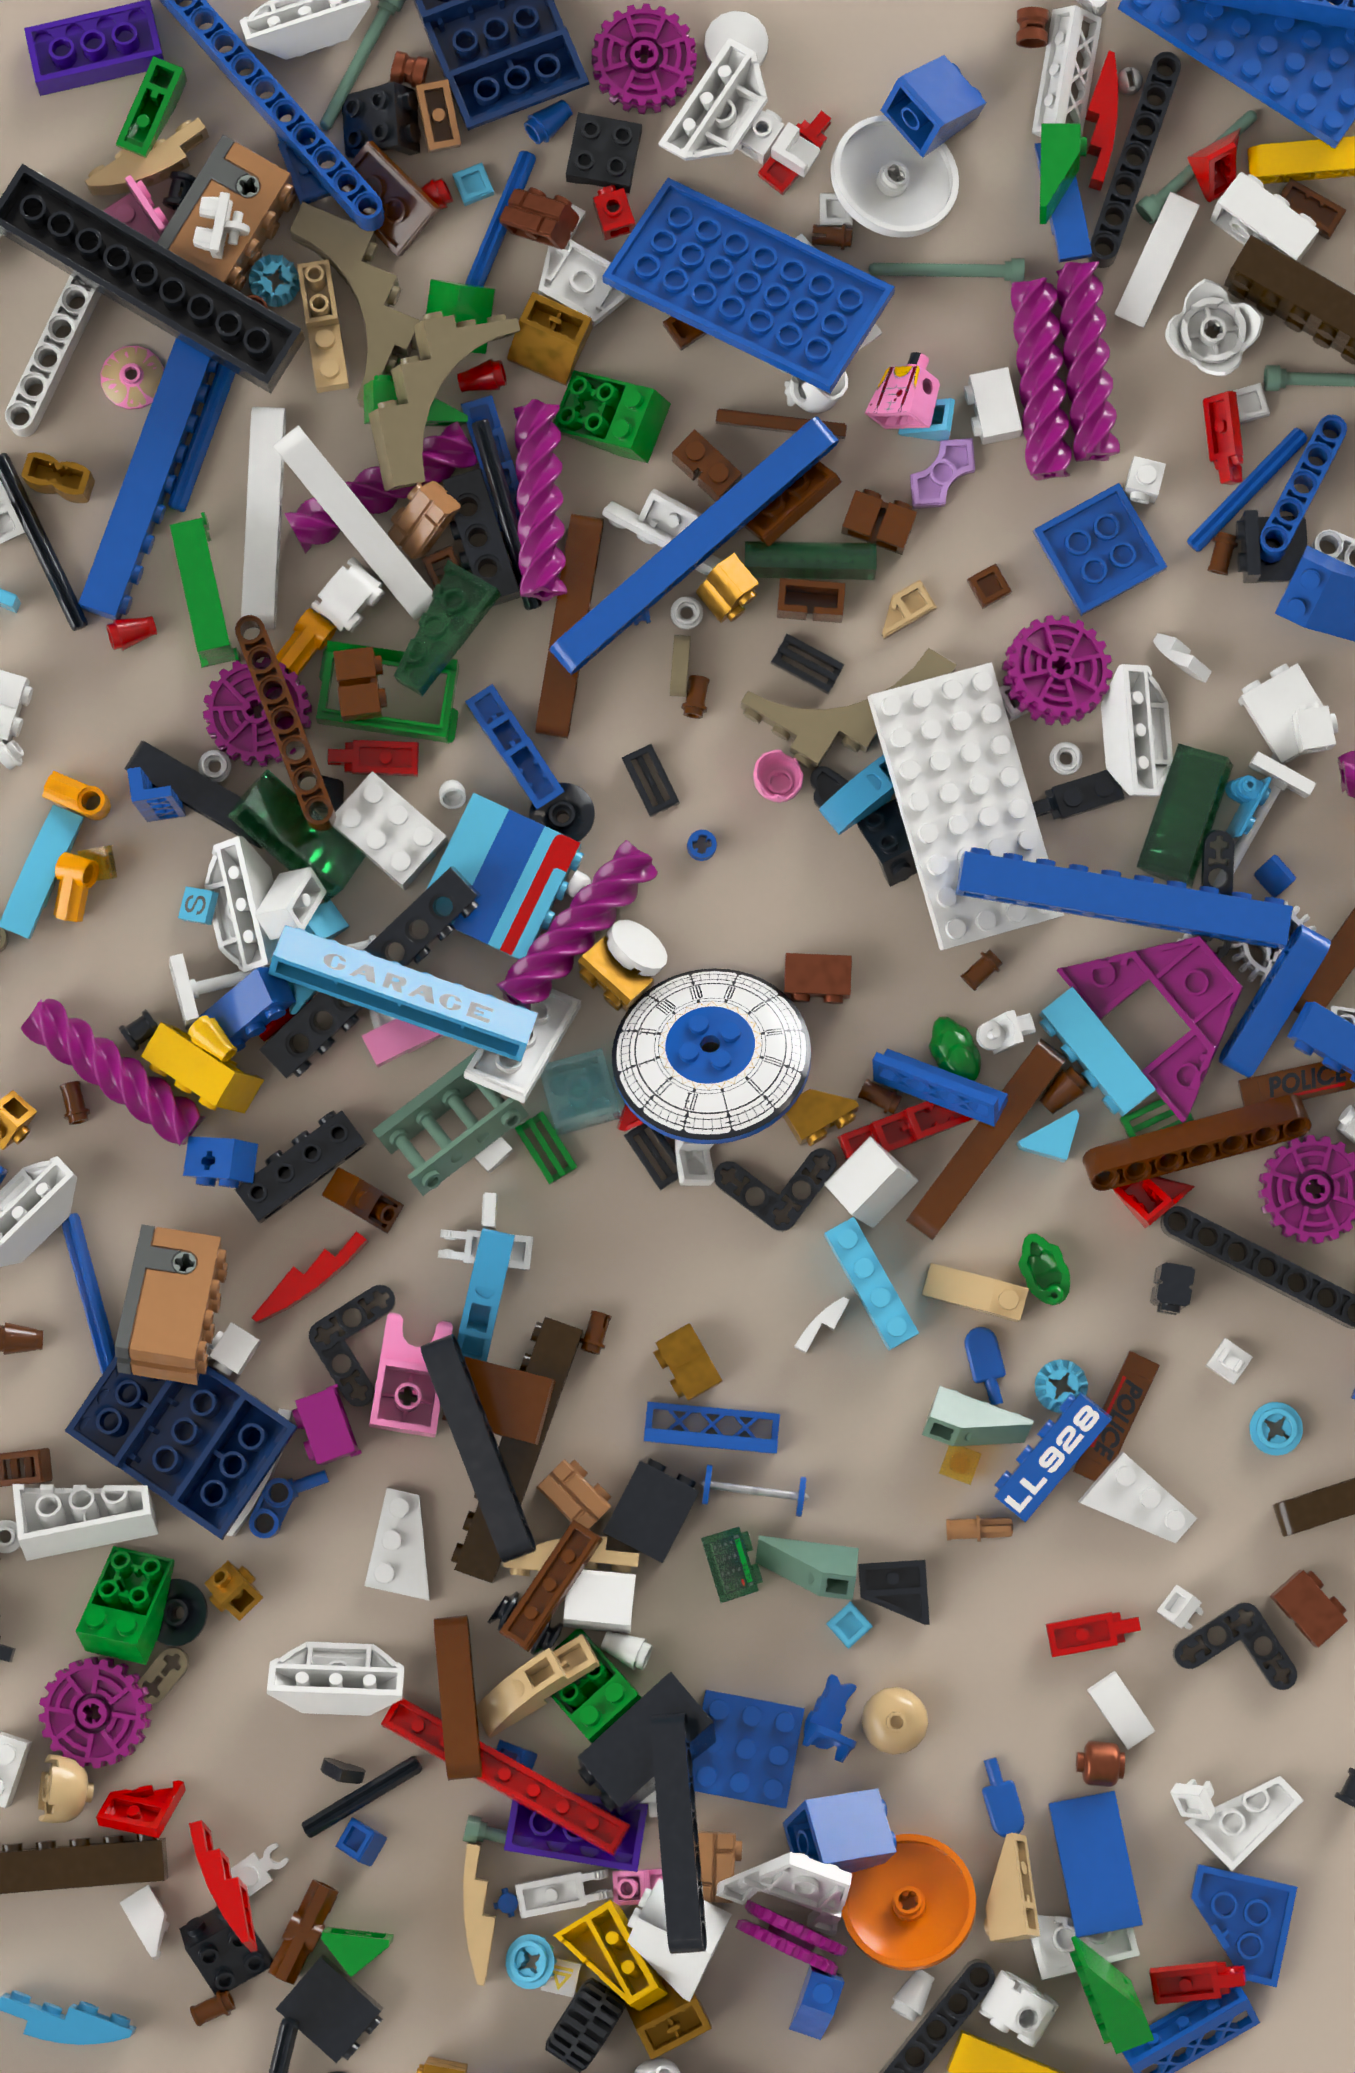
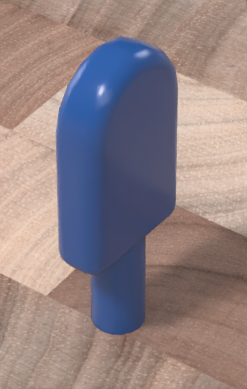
M976 1327L969 1331L964 1341L973 1381L976 1384L984 1382L990 1404L993 1406L1003 1403L997 1379L1006 1375L998 1340L994 1332L989 1328Z
M997 1757L984 1760L990 1785L982 1788V1794L991 1826L999 1836L1004 1838L1009 1833L1019 1834L1023 1830L1025 1822L1015 1783L1012 1780L1003 1781Z

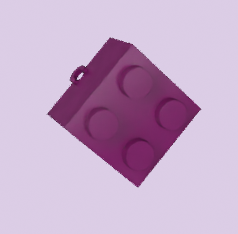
M338 1384L296 1400L297 1408L292 1410L298 1429H305L308 1440L303 1442L309 1460H316L317 1465H325L347 1456L354 1457L362 1454L358 1448L339 1391L336 1389Z

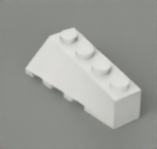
M12 1484L18 1541L26 1561L158 1534L155 1505L147 1485H104L103 1488H88L87 1485H74L73 1488H55L54 1484H40V1488H26L24 1484Z

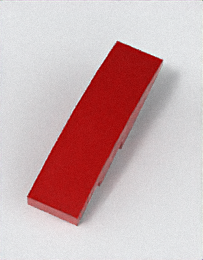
M1108 51L1085 120L1096 123L1087 154L1098 157L1089 184V188L1098 191L1102 189L1113 151L1118 118V77L1115 52Z
M925 1101L896 1114L874 1121L869 1125L839 1135L837 1138L847 1160L870 1136L890 1153L969 1122L973 1118Z
M356 1231L336 1257L324 1249L305 1274L293 1266L251 1318L260 1324L292 1308L319 1290L344 1269L369 1241Z
M202 1820L189 1823L198 1863L207 1887L220 1912L250 1952L258 1951L247 1886L239 1877L232 1878L229 1858L220 1848L214 1850L211 1830Z

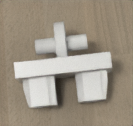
M220 192L219 197L201 198L200 217L215 219L213 229L197 226L193 243L197 248L210 251L212 258L222 259L227 233H229L228 244L237 245L239 236H248L250 232V227L242 223L244 213L234 211L232 221L230 220L233 201L230 200V193Z
M1011 1010L981 1024L977 1029L976 1039L983 1049L992 1050L995 1055L1024 1042V1036L1031 1035L1036 1030L1030 1013L1016 1017L1015 1010Z

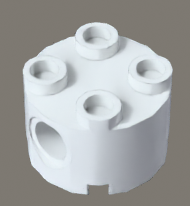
M354 557L347 561V564L351 566L349 570L342 566L318 594V597L322 599L321 603L315 600L311 605L317 613L330 619L340 632H343L345 629L353 632L364 619L360 613L367 605L374 607L385 594L381 589L383 582L371 576Z
M1001 1970L980 2005L979 2012L991 2020L990 2024L1005 2033L1010 2029L1018 2034L1017 2038L1022 2042L1035 2047L1060 2005L1048 1994L1044 1993L1043 1995L1037 1991V1987L1008 1971L1004 1972Z

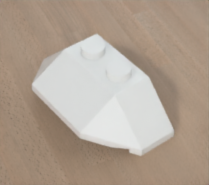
M271 0L255 9L249 17H244L239 21L247 45L287 60L348 40L371 6L370 0Z
M728 38L658 143L659 147L685 161L733 154L768 102L756 52Z
M1122 664L1118 666L1109 685V690L1101 702L1106 769L1129 796L1155 797L1160 795L1162 786L1167 781L1174 765L1168 701L1159 684L1151 676L1152 671L1147 665Z
M237 836L213 846V857L208 867L204 887L205 890L219 893L212 919L218 948L243 973L271 964L279 938L270 940L254 915L274 883L271 868L243 836Z
M58 1156L50 1158L49 1161H42L23 1167L0 1190V1267L22 1263L70 1216L77 1176Z
M305 1642L290 1650L281 1658L270 1661L267 1694L301 1713L370 1716L402 1700L405 1669L403 1665L399 1662L396 1663L388 1654L374 1644Z

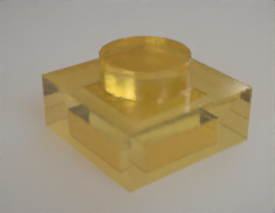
M112 845L77 851L78 856L97 861L99 874L96 881L117 878Z
M948 1445L938 1474L971 1485L982 1453L963 1446Z

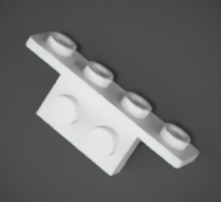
M654 488L650 492L640 515L614 501H611L604 508L602 515L608 518L609 523L620 529L627 528L636 533L641 541L647 544H656L663 548L696 520L701 513ZM711 555L696 570L708 575L723 560Z

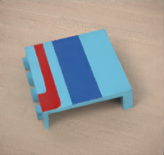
M473 792L427 889L445 871L454 866L481 894L476 900L479 906L467 918L460 915L452 923L455 930L519 960L527 955L529 947L539 937L542 928L548 931L556 914L551 911L556 899L563 900L569 884L566 882L570 870L576 872L584 854L580 852V842ZM440 897L436 902V910L443 916L449 915L453 909L452 902L447 897Z

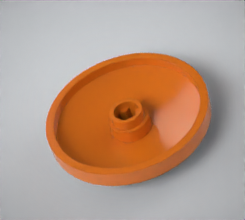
M899 1834L895 1835L897 1852L886 1863L852 1873L851 1886L845 1906L842 1909V1916L851 1939L867 1957L888 1968L915 1971L943 1962L962 1946L974 1924L977 1907L976 1892L968 1868L951 1848L928 1836Z

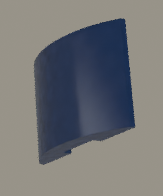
M413 0L443 77L449 81L452 98L468 131L590 85L554 0Z
M115 1355L65 1429V1432L143 1485H147L150 1490L165 1499L170 1505L223 1540L298 1427L209 1365L207 1366L206 1374L199 1375L198 1385L137 1376L133 1375V1373H119L117 1368L118 1357Z

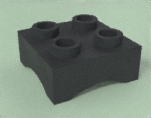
M578 112L566 170V182L602 187L615 185L617 190L624 188L625 193L630 194L642 134V124Z

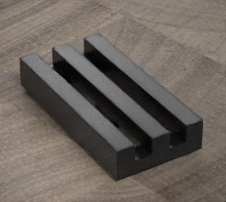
M786 634L771 661L772 665L828 695L844 667L843 663L789 634ZM791 645L834 668L833 673L791 651L787 647ZM785 655L828 678L827 684L786 663L781 658Z
M652 744L622 757V761L650 818L661 811L663 812L672 806L680 804ZM647 753L670 798L667 801H664L643 758V755ZM634 759L637 760L658 803L654 807L631 761Z
M643 1123L626 1133L624 1137L661 1191L679 1179L678 1171L674 1174L672 1173L644 1131L648 1126ZM650 1128L677 1168L676 1153L664 1135ZM639 1134L667 1176L663 1181L633 1138Z

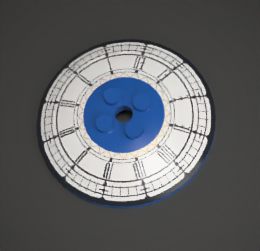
M713 968L689 971L668 978L650 988L628 1009L616 1031L612 1048L614 1080L623 1101L630 1111L644 1124L658 1133L679 1141L695 1144L733 1142L750 1137L770 1127L784 1116L797 1101L805 1087L811 1067L809 1032L805 1020L795 1004L781 990L764 979L730 969ZM709 1042L719 1045L716 1051L710 1053L701 1049L704 1044Z

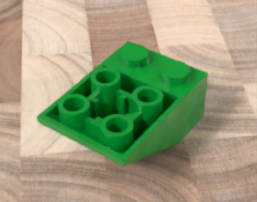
M574 370L553 423L564 436L620 457L648 463L671 403L655 389Z
M113 1546L75 1631L85 1651L139 1664H147L159 1636L175 1564L174 1559Z
M576 1629L553 1651L583 1634L587 1638L600 1666L557 1691L551 1697L582 1734L593 1743L638 1702L642 1696L582 1629Z
M1071 1937L1075 1950L1069 1953L1104 2044L1111 2042L1115 2053L1119 2054L1153 2041L1152 2032L1131 1980L1078 1937Z

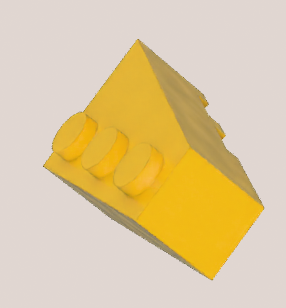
M160 1022L141 1057L151 1063L149 1068L163 1077L169 1075L174 1078V1085L188 1094H191L193 1091L200 1096L198 1101L211 1110L216 1111L217 1107L245 1114L264 1079L256 1074L244 1073L236 1067L238 1063L231 1059L226 1063L221 1062L217 1057L191 1042L192 1037L176 1026Z
M609 1900L553 1935L626 2003L636 2010L641 2011L668 1994L656 1970L627 1942L633 1928L627 1926L629 1921L621 1906L612 1900Z

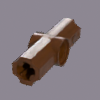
M315 1879L312 1880L298 1911L293 1913L282 1936L284 1940L270 1965L268 1973L284 1982L295 1984L309 1953L314 1951L325 1928L324 1922L337 1899L338 1890Z

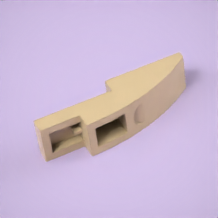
M199 117L194 121L187 120L177 127L174 135L166 140L164 138L157 140L146 158L122 149L116 154L115 160L107 166L100 165L89 173V178L85 180L88 190L92 195L128 193L130 190L125 178L129 175L132 176L136 183L141 180L146 187L170 178L169 176L172 171H183L190 166L186 153L209 138L205 125Z
M329 259L297 264L317 393L350 388Z
M600 1536L603 1540L585 1566L586 1569L598 1570V1563L612 1564L611 1571L631 1573V1566L638 1567L640 1553L607 1550L608 1537ZM560 1539L537 1544L535 1552L503 1563V1567L510 1568V1575L530 1576V1570L540 1571Z
M583 1634L555 1651L548 1648L506 1677L476 1706L477 1715L489 1738L547 1704L546 1698L600 1666L587 1638Z

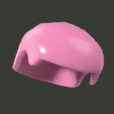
M776 749L763 753L756 761L753 773L754 784L764 798L778 803L787 802L793 799L802 788L804 774L796 758H792L784 754L782 750Z

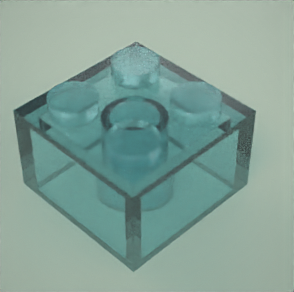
M602 1048L547 1064L540 1078L556 1136L620 1119V1110Z

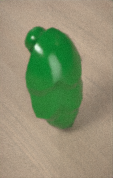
M939 1017L934 1022L932 1038L928 1046L931 1055L937 1062V1067L975 1081L981 1069V1056L970 1032L966 1027L958 1025L949 1017Z
M1029 1234L1024 1238L1022 1256L1018 1262L1020 1271L1026 1279L1027 1287L1042 1302L1050 1305L1060 1304L1066 1300L1070 1290V1273L1067 1265L1064 1263L1062 1252L1057 1245L1047 1242L1038 1234Z

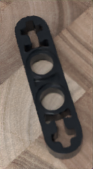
M1212 830L1206 834L1202 844L1201 886L1213 887L1208 880L1209 873L1214 869L1220 868L1226 873V881L1222 886L1214 888L1219 889V894L1232 896L1234 840L1230 834L1223 830ZM1221 835V840L1227 842V847L1221 848L1220 859H1227V864L1218 862L1208 864L1209 858L1216 859V850L1210 847V842L1216 841L1217 836ZM1202 936V938H1203L1206 942H1207V941H1211V940L1213 939V938H1210V937H1204V936ZM1219 939L1224 942L1223 946H1219L1217 952H1215L1219 958L1227 955L1231 947V941Z

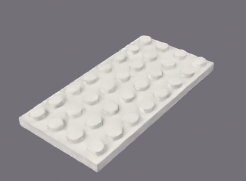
M992 662L867 696L940 951L1064 916V913L955 895L961 856L965 851L970 852L973 847L990 850V855L1003 857L1004 853L1022 855L1023 861L1036 863V859H1048Z

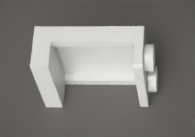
M1287 663L1270 672L1269 674L1272 678L1262 684L1259 680L1248 684L1241 689L1244 694L1238 699L1240 706H1245L1273 753L1271 758L1282 765L1300 756L1292 722L1293 714L1299 711V706L1303 704L1318 702L1319 707L1323 706L1298 663L1290 668Z

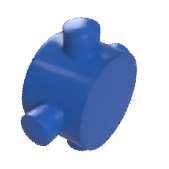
M508 1888L501 1889L502 1895L499 1897L498 1902L493 1903L494 1909H500L503 1913H508V1917L511 1918L515 1916L514 1911L518 1906L517 1896L509 1892Z

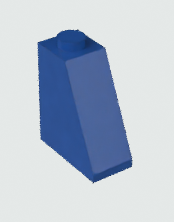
M809 1965L789 2030L819 2040L822 2039L834 2016L845 1983L842 1974L836 1973L834 1976Z

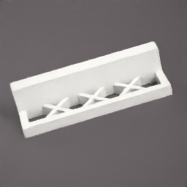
M1076 5L1052 10L1048 45L1045 51L1032 134L1041 137V123L1065 124L1068 113L1072 117L1073 124H1081V137L1083 135L1102 18ZM1083 20L1090 23L1088 37L1086 38L1081 29ZM1079 50L1084 59L1083 67L1081 69L1079 68L1076 61L1077 52ZM1074 81L1078 88L1076 100H1074L1071 93V86Z

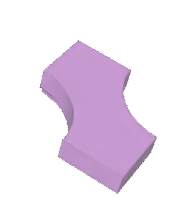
M973 438L940 440L939 454L936 460L927 469L910 475L912 509L945 507L947 491L950 486L961 476L975 473Z

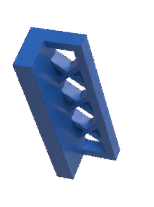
M141 767L127 769L132 803L147 822L186 816L185 806L171 786L155 788Z
M887 1049L884 1055L876 1052L872 1059L873 1081L994 1127L1008 1102L1007 1093Z
M647 1401L644 1442L777 1454L780 1414ZM653 1410H668L676 1422L667 1429L652 1428ZM673 1411H680V1412H687V1413L684 1414V1415L679 1419L678 1416H677ZM691 1413H701L709 1423L700 1433L690 1432L682 1423ZM706 1414L720 1416L712 1422ZM725 1416H734L743 1428L733 1436L723 1435L715 1424ZM740 1417L753 1419L745 1425ZM758 1419L773 1420L771 1439L756 1438L748 1427ZM679 1424L684 1431H677L672 1429ZM712 1427L717 1434H709L705 1432H707ZM746 1431L750 1437H741L739 1435Z
M1241 1986L1230 1987V1993L1223 1994L1222 1998L1190 2001L1152 2023L1149 2027L1154 2040L1124 2051L1122 2054L1134 2073H1142L1143 2069L1152 2064L1158 2065L1150 2073H1174L1258 2025L1260 2021ZM1244 2011L1247 2012V2017L1236 2023L1232 2022L1235 2016ZM1216 2030L1214 2036L1207 2040L1203 2039L1206 2033ZM1187 2047L1186 2051L1181 2055L1173 2056L1176 2050Z

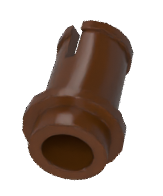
M843 224L842 227L813 225L812 233L826 234V237L812 236L813 246L841 247V250H845V247L851 248L853 228H848L846 224Z
M1218 532L1217 537H1214L1212 540L1215 546L1207 570L1219 575H1228L1233 550L1238 548V543H1236L1235 535Z
M690 675L686 702L682 703L681 706L684 710V716L701 719L703 718V713L707 712L705 700L710 682L709 678Z
M990 949L986 953L982 951L980 953L982 957L960 976L974 991L994 971L999 972V967L1003 964Z
M867 1078L858 1098H862L884 1109L883 1113L885 1114L887 1112L894 1114L902 1096L897 1094L898 1090L895 1089L892 1092Z
M72 1081L60 1085L66 1109L64 1119L69 1121V1125L81 1124L89 1120L88 1114H90V1109L85 1107L80 1081Z
M591 1310L585 1336L580 1338L579 1342L582 1343L581 1350L600 1355L601 1349H605L603 1341L612 1316Z
M219 1990L216 1992V1996L191 2006L190 2012L196 2025L202 2026V2024L223 2014L226 2016L231 2015V2011L236 2009V2006L228 1990L225 1992Z

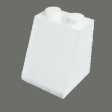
M659 1878L653 1890L645 1889L638 1904L642 1910L637 1907L635 1908L627 1926L633 1928L627 1942L683 1999L690 2002L732 1914L704 1900L707 1934L706 1951L671 1954L667 1939L663 1880Z

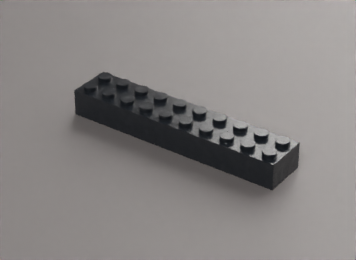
M24 164L20 166L0 198V234L270 394L305 340L303 331L298 326Z

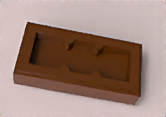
M1292 178L1289 179L1280 194L1289 202V207L1299 215L1304 213L1312 218L1316 223L1315 227L1319 229L1318 234L1328 240L1346 212V209Z

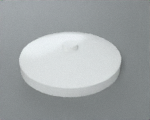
M885 115L870 117L852 126L837 145L831 162L832 185L841 205L858 223L882 235L907 238L929 232L946 218L957 198L959 188L958 169L946 144H941L922 158Z

